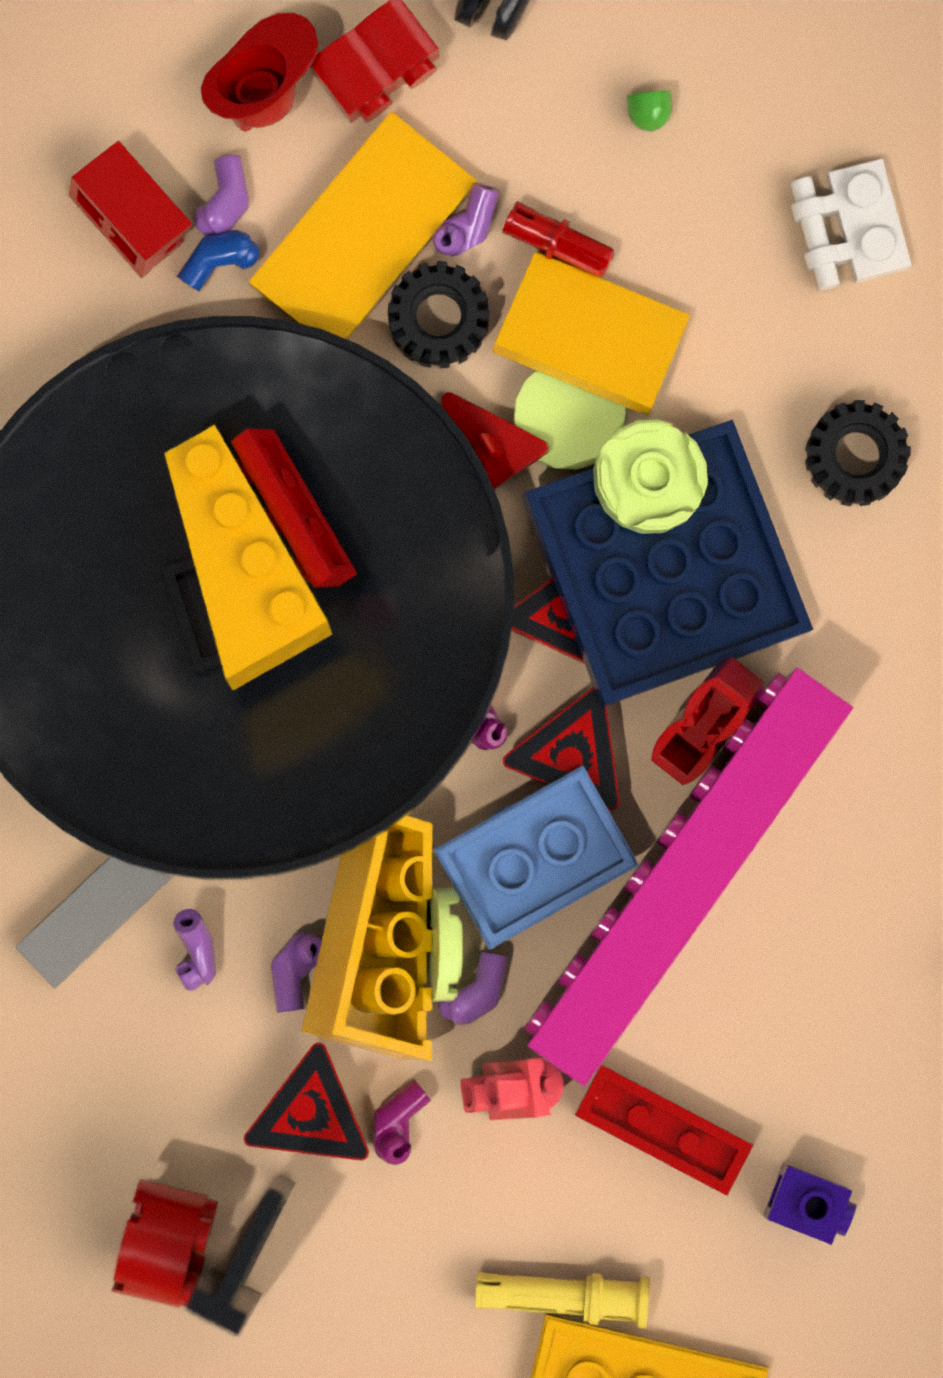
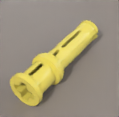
M478 1271L475 1309H505L584 1316V1321H588L589 1325H598L600 1320L635 1322L638 1328L646 1329L650 1277L641 1276L638 1282L607 1280L603 1279L601 1273H592V1275H587L586 1280L500 1275Z

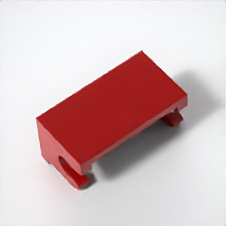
M119 140L71 177L68 196L141 279L185 241L182 236L192 227V222Z

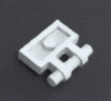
M883 158L828 172L826 178L831 195L817 197L812 177L800 178L790 183L795 203L791 205L795 223H801L808 248V252L804 253L808 271H814L819 291L833 289L841 285L836 269L837 265L850 263L855 284L899 273L911 268L910 257ZM837 215L844 243L830 245L823 221L824 217Z

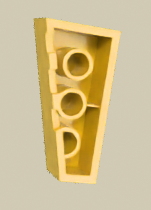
M214 425L165 452L225 678L231 689L235 690L331 636L332 631L326 617L216 426Z
M405 816L386 832L353 851L341 855L301 1033L397 1059L432 1061V1040H426V1011H432V988H426L427 952H432V930H427V900L432 898V823Z

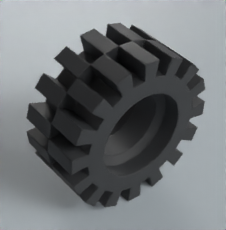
M437 261L435 266H428L426 262L418 265V270L415 272H406L402 276L401 283L398 286L395 284L391 292V301L388 303L389 328L393 341L397 348L400 347L404 351V356L411 361L413 359L420 361L421 366L430 368L431 365H440V369L450 368L451 363L458 361L461 364L467 361L468 355L472 352L476 353L481 347V342L484 336L486 337L488 331V298L486 292L482 291L479 280L474 275L470 277L466 274L465 268L456 265L455 268L449 267L445 261ZM432 295L448 296L459 306L461 312L460 322L447 335H430L417 322L416 314L419 305L424 299Z
M855 400L852 404L846 405L844 402L836 405L833 410L827 411L819 419L807 441L805 449L807 459L805 464L807 471L810 470L812 474V483L816 488L819 486L825 492L824 496L829 500L833 498L840 500V505L851 506L852 504H860L861 507L870 505L876 500L880 501L899 484L907 471V461L911 456V446H907L906 442L908 438L905 427L900 428L897 423L899 418L893 412L890 415L882 410L884 406L874 402L871 406L864 404L865 400ZM850 433H863L871 437L879 450V460L876 467L869 473L854 475L845 471L839 465L836 458V447L842 437Z

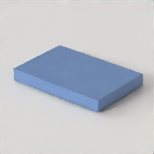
M584 766L434 849L435 854L489 950L639 866Z

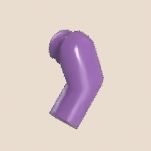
M473 183L466 209L445 220L435 230L433 244L436 250L443 255L456 256L482 243L488 235L500 190L490 185Z
M302 932L293 936L273 958L271 972L277 1013L305 1009L301 980L317 964L322 938L317 934Z

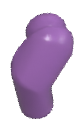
M239 155L224 156L214 160L219 189L206 205L197 208L194 215L195 226L202 234H218L231 230L247 211L249 197L242 160Z
M185 909L175 916L173 925L191 959L179 963L176 967V972L185 989L194 991L200 985L205 983L208 986L213 981L216 975L212 935L200 914L194 909Z
M481 951L475 981L457 991L458 995L452 1002H439L438 1007L441 1016L447 1020H453L457 1025H465L474 1022L493 1010L500 999L508 957Z

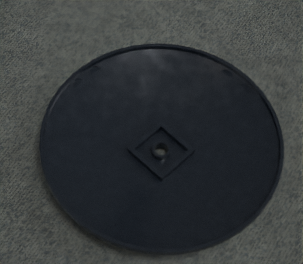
M210 316L179 320L140 330L110 342L73 362L39 388L0 430V772L35 810L62 831L105 855L132 866L166 875L202 880H245L282 875L316 866L341 856L386 832L415 810L445 780L466 753L490 709L498 690L509 652L514 616V574L509 537L496 493L483 464L467 437L446 410L422 386L391 362L355 342L319 328L287 320L255 316ZM214 425L237 464L239 456L230 441L246 429L275 430L357 572L355 576L341 586L314 588L312 583L304 579L326 617L332 635L235 690L231 689L225 678L165 457V452ZM247 480L265 511L267 505L256 486ZM276 530L278 536L280 537L282 543L284 544L286 550L288 551L290 557L293 560V556L295 555V553L293 552L284 534H281Z

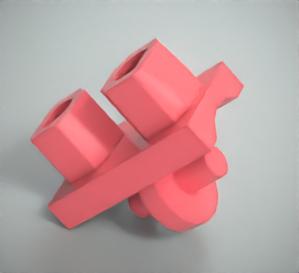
M543 1057L483 1063L482 1076L463 1078L460 1081L465 1113L488 1110L489 1120L536 1118L551 1115L550 1108L560 1100L563 1093L561 1073L555 1065L548 1061H543Z

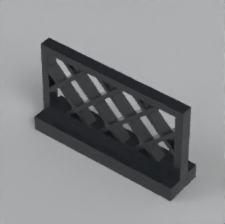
M280 1175L268 1188L225 1275L211 1268L195 1286L184 1310L238 1337L262 1295L244 1284L296 1182Z

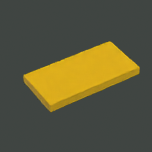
M391 111L248 281L249 285L295 323L319 328L349 340L431 242L435 230L445 220L451 218L470 195L472 184L478 183V181Z
M545 1313L530 1378H767L769 1368L755 1363Z

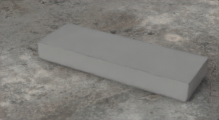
M110 857L15 948L53 988H57L174 876L132 866Z

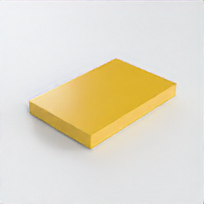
M535 251L494 343L492 352L649 416L691 315L553 258L548 260L545 258L546 255Z

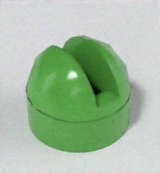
M670 90L626 95L629 118L639 129L655 131L662 128L669 120L672 113Z

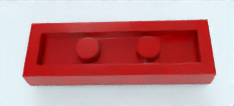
M246 429L230 441L239 456L237 462L245 478L257 487L267 505L265 508L267 517L273 527L281 534H284L295 553L293 561L301 576L312 583L314 588L341 586L355 576L357 572L275 430Z
M603 1065L599 1066L574 1114L578 1118L728 1196L754 1146Z

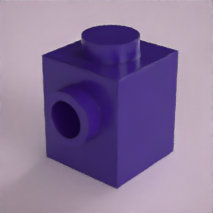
M783 1163L763 1217L832 1245L836 1234L842 1236L847 1234L856 1211V1204L849 1202L852 1190Z

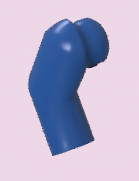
M239 230L206 235L200 240L176 277L200 292L216 267L235 264L241 269H247L253 266L259 258V247L251 240L248 233Z

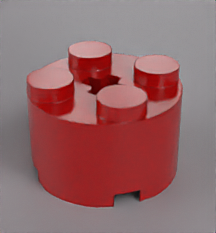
M140 1179L132 1203H136L135 1211L131 1213L130 1219L127 1220L120 1246L112 1292L175 1308H180L181 1305L186 1306L195 1286L200 1282L206 1257L204 1252L208 1237L212 1231L219 1201L208 1199L206 1194Z

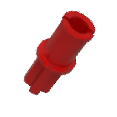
M518 200L513 207L514 210L511 209L504 224L503 234L523 241L546 253L545 258L548 260L557 257L596 277H602L607 272L614 256V250L611 247L570 228V221L567 219H563L562 222L535 211V209L524 205Z

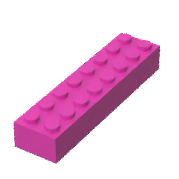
M798 667L787 677L778 672L772 678L756 704L757 707L763 710L754 724L745 719L722 748V751L730 756L720 771L711 766L690 793L689 797L697 802L687 818L680 813L673 817L656 841L658 845L664 848L653 865L647 860L642 861L623 887L626 892L631 894L628 901L620 912L613 907H609L591 932L590 936L598 941L596 946L586 959L580 954H576L557 980L560 985L565 987L553 1006L543 1000L524 1026V1029L532 1034L526 1045L582 1086H586L853 710V706Z

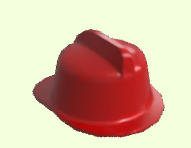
M293 12L276 13L260 20L206 73L201 85L202 101L205 106L215 115L224 119H232L235 125L244 132L250 131L252 128L271 126L282 120L292 109L296 97L295 84L306 73L315 59L319 44L315 27L306 17Z

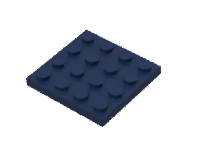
M733 419L689 434L697 442L706 460L708 485L699 507L688 520L664 533L641 534L624 528L613 520L603 510L595 493L593 468L526 491L521 496L601 708L711 669L728 658L738 659L802 636L813 630Z

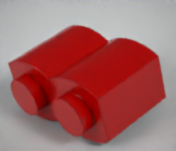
M389 0L367 16L354 29L345 33L319 52L310 65V71L350 123L360 117L365 122H369L383 113L392 104L388 96L404 84L413 89L427 80L437 70L433 62L440 57L439 48L403 0Z
M733 657L719 663L695 690L687 705L660 735L653 748L651 761L681 785H686L696 780L704 773L725 745L727 739L738 730L756 706L763 692L764 681Z

